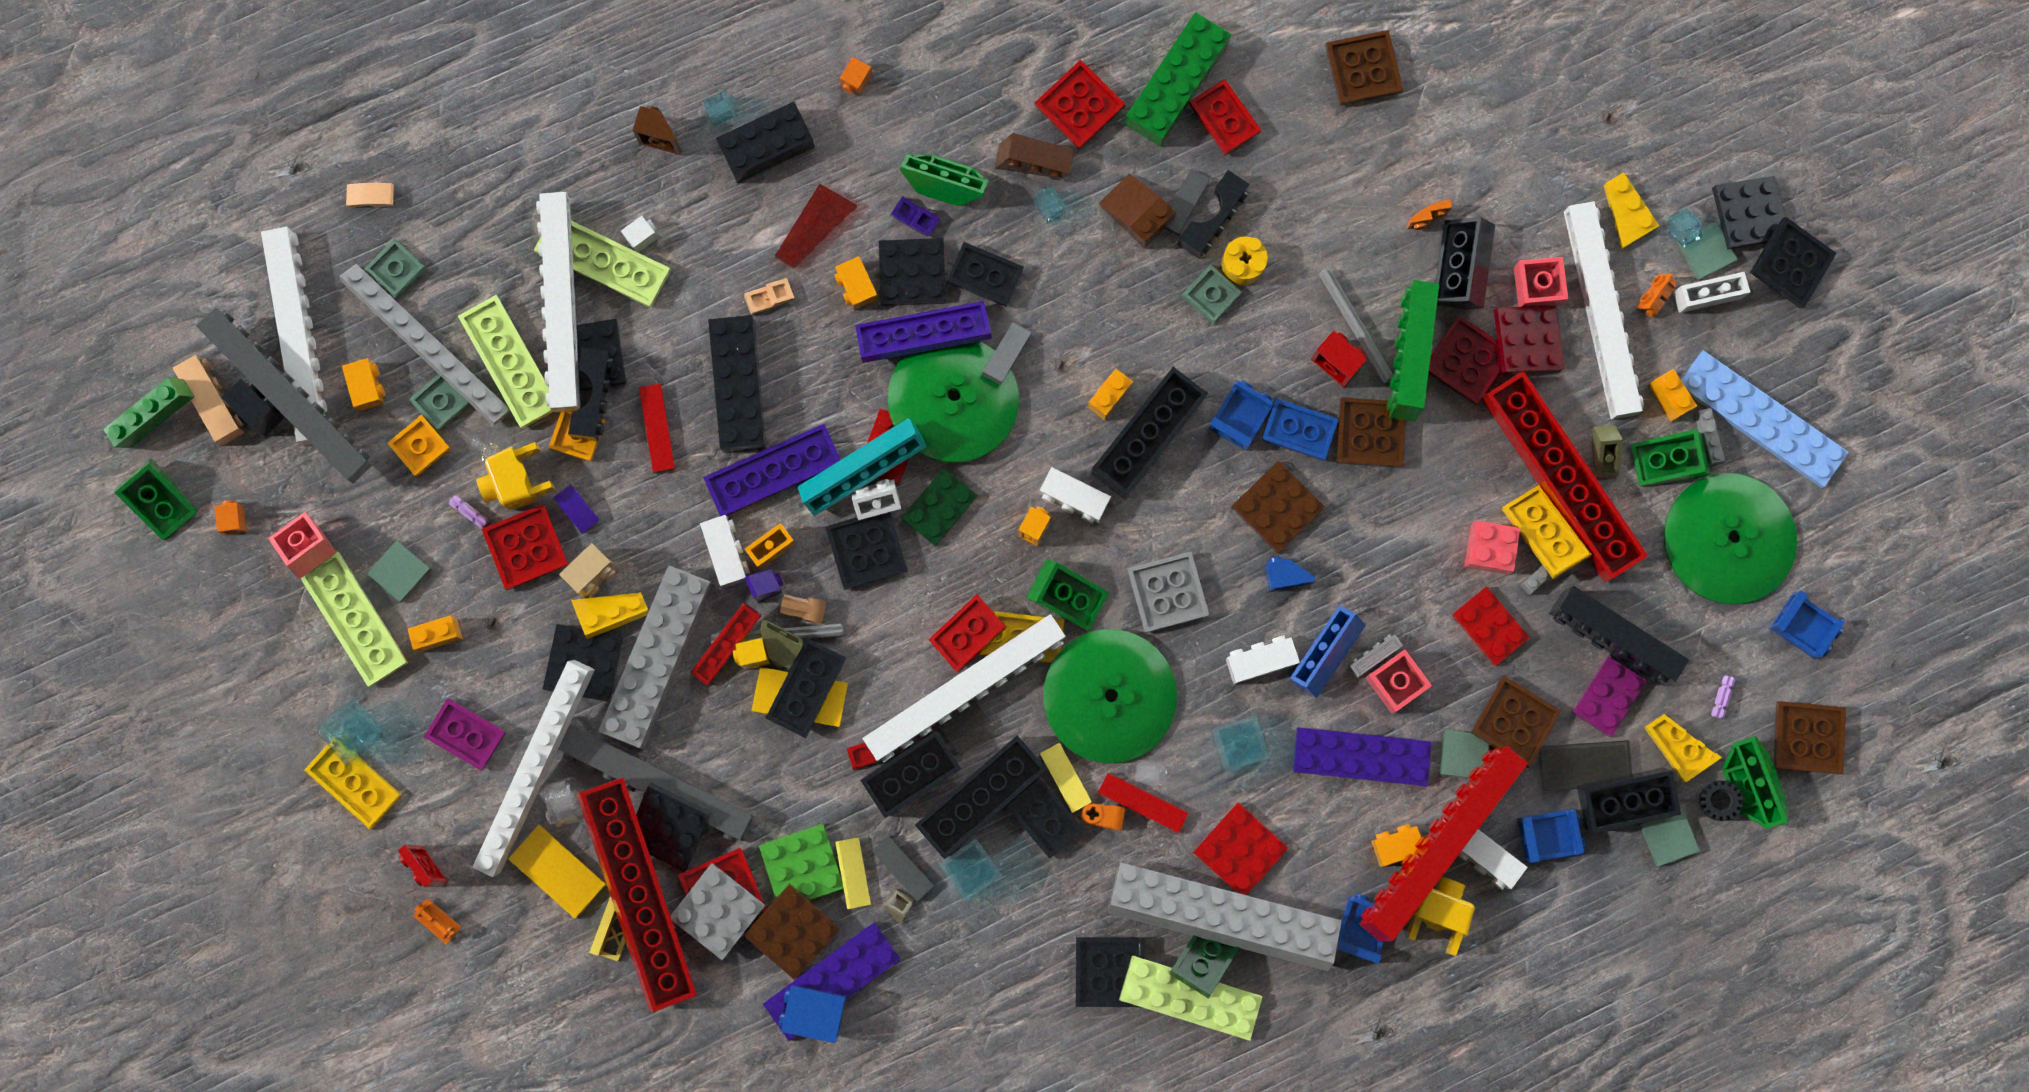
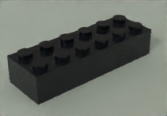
M752 315L708 319L720 449L723 453L767 449L755 320Z
M1173 366L1092 467L1091 474L1126 500L1204 402L1208 393Z
M1575 586L1564 590L1549 614L1554 616V621L1573 628L1572 632L1582 638L1584 636L1592 641L1591 644L1600 650L1604 648L1611 653L1610 656L1619 662H1626L1630 665L1629 668L1632 671L1648 676V681L1656 686L1675 683L1689 661L1682 654Z
M1017 735L918 821L915 826L945 860L1047 771V768Z

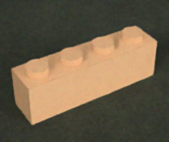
M194 355L173 367L177 377L184 379L193 393L194 398L191 401L216 443L224 446L246 433L242 427L244 425L242 418L237 413L235 414L232 408L221 398L224 395L221 391L223 385L217 377H213L210 371L213 369L206 358L202 359Z

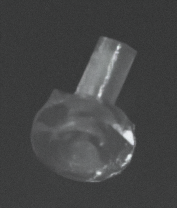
M474 438L471 446L482 452L480 458L484 463L486 458L501 452V448L491 442L486 445Z

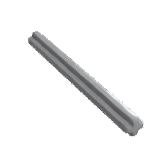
M1326 268L1319 273V277L1383 383L1390 381L1394 374L1331 269Z
M842 624L782 628L802 639L843 636ZM750 631L742 642L759 638L763 639L761 631ZM720 633L711 634V644Z

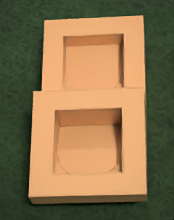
M348 184L346 206L351 208L393 206L394 184Z
M787 278L768 283L766 287L744 294L751 315L770 310L794 299Z

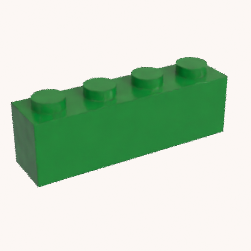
M168 377L103 430L114 447L131 448L193 399L194 395L184 379Z

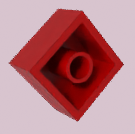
M1333 330L1317 348L1311 360L1344 388L1361 369L1367 358L1359 347H1353L1348 343L1349 340L1344 334Z

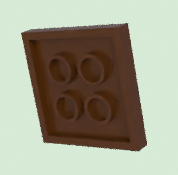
M1389 30L1326 42L1325 47L1340 106L1403 92L1404 89Z
M1340 397L1336 463L1402 468L1404 464L1406 420L1389 418L1390 410H1387L1388 400Z
M1278 460L1231 508L1278 554L1325 506Z
M1503 675L1470 733L1494 748L1510 747L1528 762L1526 767L1529 768L1532 766L1562 710Z
M1777 701L1774 768L1837 775L1844 774L1846 707Z
M789 883L743 936L795 980L837 934L840 927Z

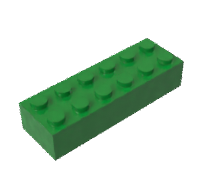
M1195 12L1127 113L1125 125L1161 147L1189 105V101L1193 99L1228 46L1232 34Z
M1413 280L1410 287H1406L1404 295L1401 296L1400 308H1403L1402 315H1399L1397 328L1401 329L1395 340V348L1398 351L1397 356L1393 358L1392 369H1395V373L1391 377L1389 389L1393 391L1392 396L1388 398L1387 410H1390L1389 418L1416 422L1424 409L1439 284Z

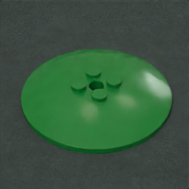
M978 341L904 355L897 364L888 388V410L894 427L910 418L919 429L926 444V448L919 451V454L945 463L969 462L991 453L1003 443L1011 432L1019 408L1017 382L1011 369L1002 385L982 376L984 368L995 352L988 345ZM956 391L960 394V399L952 401L948 398V393Z
M1721 473L1696 481L1676 498L1665 521L1664 547L1674 573L1695 594L1716 603L1744 604L1768 595L1785 580L1795 560L1797 532L1788 507L1770 487L1749 476ZM1731 531L1738 534L1739 540L1737 543L1729 540L1728 536Z
M1102 629L1077 637L1057 654L1045 678L1043 704L1051 729L1068 749L1091 761L1120 763L1144 755L1164 737L1175 715L1177 689L1168 662L1155 646L1146 639L1128 631ZM1108 689H1113L1117 693V699L1114 702H1109L1105 698V693Z

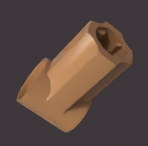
M784 594L780 613L803 618L807 622L822 624L827 602Z

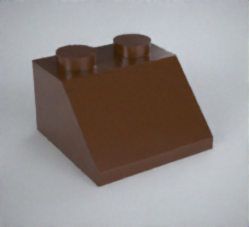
M640 106L633 127L638 143L681 155V148L662 112L654 106H647V108Z

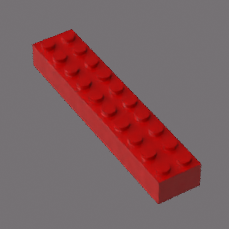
M1524 371L1487 393L1481 399L1538 485L1541 486L1589 550L1591 557L1588 559L1604 583L1648 556Z
M1497 747L1492 751L1488 750L1483 755L1481 760L1484 763L1480 768L1475 767L1468 775L1470 779L1466 785L1462 784L1455 792L1457 796L1453 802L1449 801L1442 809L1443 815L1440 819H1435L1428 828L1430 832L1427 836H1422L1415 844V847L1418 848L1413 855L1408 854L1401 863L1403 865L1401 870L1391 875L1388 880L1390 883L1385 890H1380L1374 898L1376 900L1372 907L1369 906L1362 913V920L1359 925L1379 942L1393 941L1526 767L1528 762L1510 747Z
M624 777L576 793L649 1011L656 1012L697 996Z

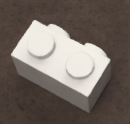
M883 479L871 486L864 485L852 493V501L858 520L901 509L900 498L894 479L890 481Z

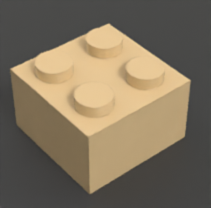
M591 543L559 575L579 595L584 598L588 596L591 598L600 590L599 586L604 581L608 582L615 576L617 567L600 549Z

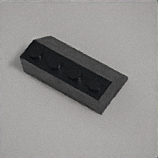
M1483 217L1444 221L1435 282L1439 284L1437 305L1464 310L1484 308L1495 224Z

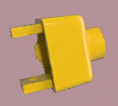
M534 442L518 449L509 447L486 458L485 465L489 474L476 479L479 491L486 503L498 499L499 503L506 509L514 510L536 503V498L556 491L554 484L550 481L534 487L530 483L522 460L541 453L540 446Z
M1441 877L1436 889L1431 890L1412 915L1405 938L1415 941L1422 921L1430 929L1436 931L1449 930L1452 932L1445 953L1456 956L1463 935L1468 936L1475 910L1472 903L1461 899L1466 885Z

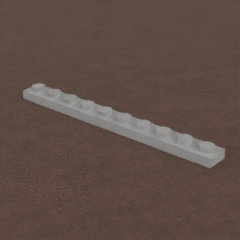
M355 264L339 276L340 281L493 426L510 414V408L361 267Z

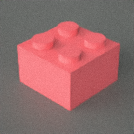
M1563 257L1520 260L1514 266L1518 307L1562 306L1568 300Z
M306 512L268 538L286 566L299 579L337 553L318 524Z
M1477 520L1473 522L1470 526L1465 568L1505 575L1514 572L1520 528Z
M1406 650L1401 651L1365 677L1391 714L1397 712L1432 686Z

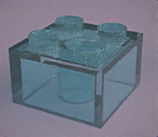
M355 698L351 699L317 726V733L346 766L383 737L384 732Z
M1256 715L1211 729L1224 773L1270 759Z
M976 838L939 864L965 902L1002 876Z

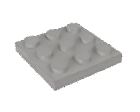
M1192 551L1127 568L1144 633L1209 616Z
M711 863L670 917L674 923L718 958L724 960L766 905Z

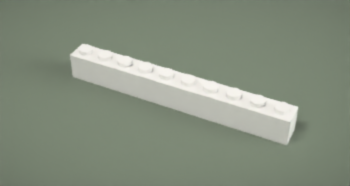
M566 192L539 194L540 201L536 202L537 213L541 217V222H538L537 228L538 234L542 237V243H539L538 249L540 257H543V264L540 265L539 269L541 278H544V286H541V297L545 299V307H542V318L546 320V328L543 329V340L547 342V350H544V361L548 363V371L545 372L546 385H549V393H546V404L550 406L553 412L578 411L581 408L570 198Z
M1594 201L1571 205L1564 211V216L1610 418L1613 420L1635 416L1642 412L1644 402L1637 389L1639 380L1637 375L1634 374L1632 367L1634 365V358L1628 350L1629 337L1627 332H1624V315L1618 306L1620 300L1619 293L1614 289L1615 276L1613 270H1610L1608 263L1610 261V254L1604 245L1605 232L1603 228H1600L1599 208H1596Z
M288 227L262 231L261 235L284 371L295 380L293 384L296 388L301 386L310 395L307 399L312 404L316 401L325 410L322 413L325 416L327 405L325 400H322L321 395L324 388L322 380L318 378L317 371L320 370V364L314 354L316 342L314 337H311L310 329L313 328L311 317L307 314L309 301L307 296L304 295L303 290L306 283L303 274L300 273L302 260L296 250V246L299 245L297 235ZM294 426L296 442L302 446L311 445Z
M1048 615L862 739L878 762L881 760L884 763L895 756L894 751L900 747L902 750H905L914 744L912 739L918 735L921 738L933 731L932 726L938 722L940 725L946 723L952 718L950 714L956 710L961 713L971 706L969 702L974 698H977V700L984 698L989 694L988 689L994 685L996 688L1002 686L1008 681L1006 677L1012 673L1015 676L1027 669L1025 665L1030 661L1036 663L1045 657L1044 652L1050 648L1054 651L1064 644L1062 640L1066 636L1052 615Z
M576 660L567 661L472 868L491 877L501 873L595 669Z

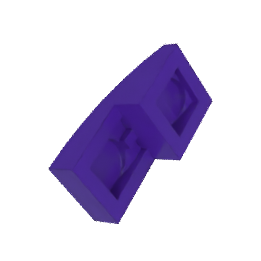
M904 196L900 198L890 214L906 226L929 237L940 220L939 217L924 207L920 208Z
M571 484L553 497L581 533H584L599 521L596 514Z

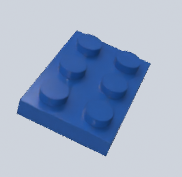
M1276 398L1261 441L1325 461L1338 419Z

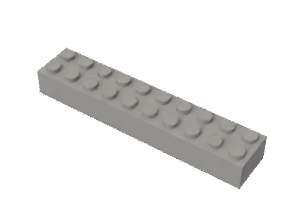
M1121 862L1116 873L1107 912L1108 914L1192 936L1195 935L1207 940L1218 941L1222 944L1240 947L1241 949L1329 971L1334 964L1342 921Z

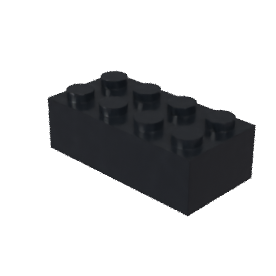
M795 102L789 103L716 137L720 150L737 183L815 147L813 138Z
M935 730L861 778L860 781L884 818H887L960 770L961 767L937 730Z
M1664 767L1577 785L1585 830L1592 833L1681 815L1673 771Z

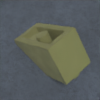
M1616 425L1593 427L1592 452L1597 478L1619 476L1623 439Z
M763 619L760 631L769 659L778 667L790 669L802 649L803 639Z

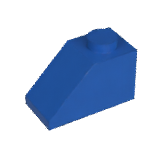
M1282 557L1270 558L1269 562L1264 565L1269 592L1309 585L1316 581L1315 576L1290 559L1283 560Z

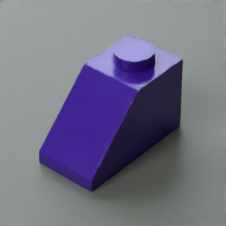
M772 569L744 577L753 598L758 603L782 593L780 586L784 585L779 573L774 574Z

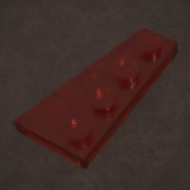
M819 184L775 254V258L795 268L814 250V247L821 240L823 241L836 226H839L844 221V218L850 212L857 208V205Z

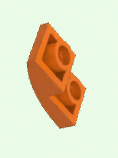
M1451 199L1434 203L1416 213L1407 223V229L1422 230L1430 224L1432 216L1435 219L1445 217L1452 208Z

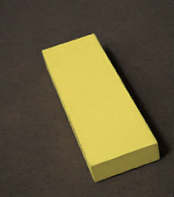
M1060 743L1040 753L1072 813L1092 803Z
M859 838L835 842L847 909L871 905Z

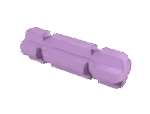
M457 495L450 500V506L458 510L470 521L475 522L474 524L479 528L483 529L489 523L488 518L482 514L480 515V512Z
M1723 676L1720 684L1722 686L1718 689L1714 703L1716 707H1713L1711 713L1717 719L1725 717V708L1728 707L1732 694L1731 688L1735 684V678Z

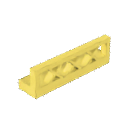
M611 896L589 953L619 962L626 941L624 935L620 941L618 936L622 935L623 932L617 934L613 925L618 917ZM614 938L619 946L616 955L604 951L606 943Z

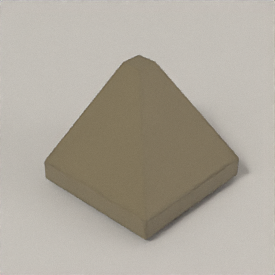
M895 889L884 908L901 924L915 900Z

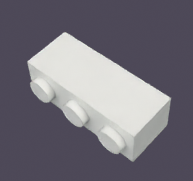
M1745 272L1680 286L1674 292L1678 311L1682 313L1743 299L1750 293Z
M1051 467L1039 491L1044 501L1050 504L1056 502L1062 505L1061 509L1070 514L1076 512L1082 515L1081 519L1091 524L1093 522L1099 523L1111 496Z
M723 515L700 523L720 586L724 589L745 582L744 577L750 571L747 562H742L740 553H743L740 541H735L733 533L736 532L733 520H728L727 516Z
M1285 635L1272 639L1273 643L1264 645V642L1252 645V650L1243 652L1242 649L1230 652V657L1226 658L1233 684L1298 665L1300 661L1292 637L1286 639Z
M1479 829L1458 855L1462 860L1466 862L1470 860L1474 863L1475 866L1473 868L1480 874L1485 876L1487 873L1493 878L1492 883L1502 890L1504 888L1512 889L1528 868Z

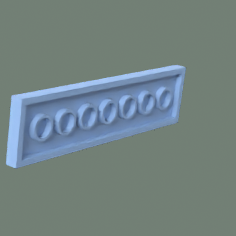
M1704 350L1699 353L1681 379L1692 398L1706 408H1712V412L1820 488L1826 486L1848 454V451Z

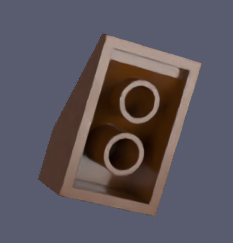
M1128 174L1099 202V205L1144 249L1166 228L1176 215V211L1131 174Z

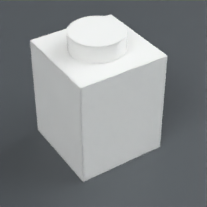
M643 216L621 230L625 239L638 253L658 239L655 234L657 228L650 219L646 221Z

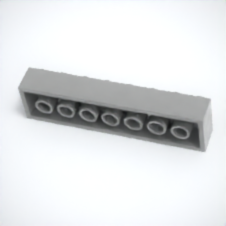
M668 565L598 732L644 750L713 584L710 581Z

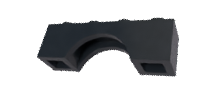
M1227 170L1214 191L1219 201V213L1207 222L1191 221L1179 237L1177 244L1198 259L1202 253L1206 255L1213 246L1211 243L1212 239L1215 236L1218 238L1225 229V226H1223L1227 219L1231 221L1236 214L1237 209L1235 207L1239 202L1243 204L1248 197L1249 183L1230 170Z
M582 348L579 370L591 380L593 394L589 403L584 408L571 413L568 431L571 438L598 442L599 436L603 435L604 423H602V416L606 414L608 406L605 397L611 388V380H608L609 372L614 369V358H612L609 351Z

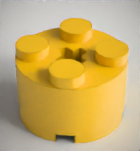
M1239 237L1228 244L1222 258L1221 267L1223 274L1228 280L1239 286L1255 283L1262 276L1267 265L1268 256L1266 249L1257 238ZM1241 259H1245V261H1248V264H1245V262L1241 261Z

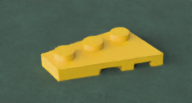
M1624 172L1604 184L1609 208L1612 210L1615 220V230L1618 231L1621 250L1659 227V224Z
M641 592L571 600L586 639L647 616L649 612Z
M1665 714L1644 727L1683 783L1688 782L1722 758L1717 753L1708 749L1701 741L1688 734L1685 729Z

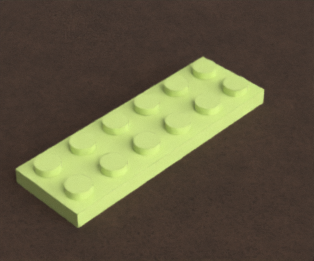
M571 221L573 271L652 308L671 269ZM540 237L536 247L534 248V251L538 254V245L539 243H542V237Z
M495 295L459 315L458 317L520 428L524 429L552 413L553 411L550 409V406L546 404V393H549V386L546 385L543 375L499 297Z
M339 552L301 578L368 687L371 688L408 664L407 659Z
M1132 956L1119 1000L1249 1041L1251 1040L1263 996L1218 983L1208 999L1171 976V967Z

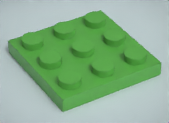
M824 824L759 845L775 897L789 883L809 900L844 889Z

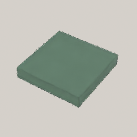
M1717 222L1677 242L1697 280L1738 260L1733 250L1727 249L1724 234Z
M394 238L364 270L397 300L427 268Z
M1210 264L1181 297L1214 325L1243 292Z
M440 374L435 376L409 399L438 433L471 406Z
M396 540L367 574L402 603L432 569L401 542Z
M1444 730L1440 774L1469 778L1470 772L1475 767L1480 768L1484 763L1481 758L1489 750V744L1469 732Z
M1680 809L1681 815L1639 824L1656 867L1700 851L1683 809Z

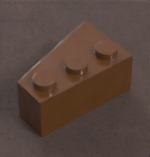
M1012 133L999 144L995 169L1061 180L1070 174L1073 149Z

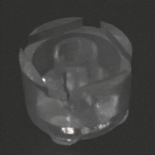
M574 776L550 783L540 790V797L548 810L546 818L550 825L555 824L558 828H562L585 820L576 793L583 791L582 787L577 788L574 782L578 780Z

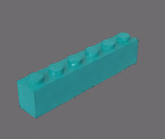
M908 418L798 486L803 504L816 516L926 448V444L919 429Z

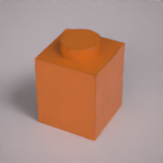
M852 57L840 77L842 89L849 94L855 93L860 96L872 76L871 66Z
M235 500L223 501L222 505L215 506L218 533L230 535L246 532L243 505L236 503Z

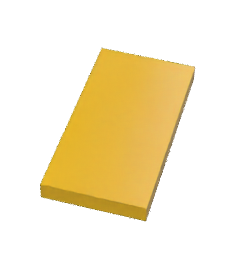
M1540 485L1502 507V511L1513 526L1520 528L1519 534L1553 579L1591 557L1589 550Z
M993 611L1007 628L978 655L988 656L1045 617ZM1054 618L1063 632L1065 619ZM1061 647L1054 651L1050 648L1044 652L1045 657L1038 662L1052 663L1061 651Z
M760 667L752 712L768 714L788 672ZM835 681L814 723L840 727L848 683Z
M336 736L304 770L370 830L377 825L403 796Z
M539 824L508 858L575 919L606 885L601 878Z

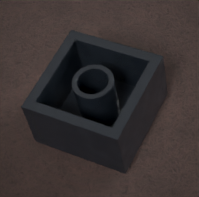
M240 379L221 397L252 429L264 436L269 434L284 419L280 411L250 381L247 383Z

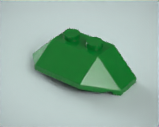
M906 154L900 166V171L918 194L955 206H961L983 197L989 180L983 178L974 168L932 154Z
M1756 736L1734 742L1722 771L1726 781L1733 783L1741 791L1743 806L1740 809V814L1760 824L1765 829L1788 823L1786 796L1769 753Z

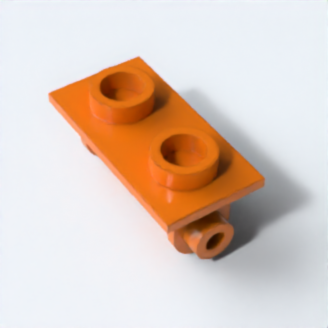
M1659 274L1656 276L1649 290L1640 298V303L1636 309H1646V315L1649 317L1658 315L1665 304L1660 297L1662 296L1665 300H1668L1676 288L1677 281L1672 278L1673 274Z
M428 898L423 904L420 903L414 909L415 913L412 915L446 945L462 927Z

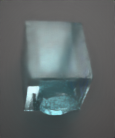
M726 90L702 100L714 126L737 116L735 110L738 107L733 95H728Z
M1053 186L1048 189L1044 187L1036 192L1034 204L1047 224L1066 214V206Z
M1687 208L1668 217L1669 234L1683 247L1703 237L1702 221Z

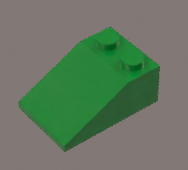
M1698 429L1631 444L1640 487L1686 481L1710 475L1703 436Z
M152 458L118 485L114 491L162 540H165L197 513L195 507Z
M1046 559L1026 599L1089 631L1109 592L1061 564Z

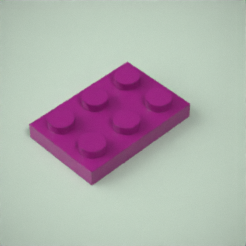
M1608 656L1603 661L1572 713L1608 737H1612L1646 683V680Z
M447 698L425 733L424 738L483 771L506 731Z

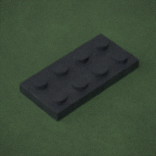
M806 638L765 718L807 738L847 658Z

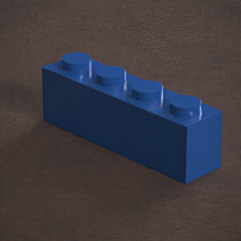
M1339 605L1290 677V680L1299 689L1317 698L1366 624L1357 614Z

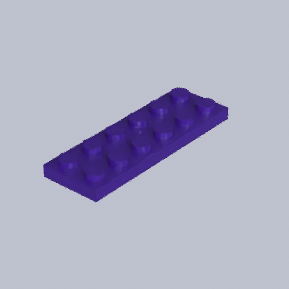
M984 301L855 325L862 363L992 339Z
M822 424L703 477L719 515L728 516L813 478L841 459L825 424Z
M1297 727L1293 772L1427 787L1431 741Z
M874 922L768 999L763 1005L778 1025L781 1012L786 1011L787 1003H783L786 989L790 990L792 985L844 995L847 999L898 962L900 957ZM783 1033L788 1041L792 1040L794 1037L797 1036L793 1034Z

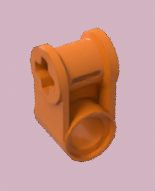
M1088 804L1081 811V819L1088 825L1122 831L1125 808L1113 805ZM1093 808L1094 813H1097V817L1089 820L1090 816L1086 815V812Z

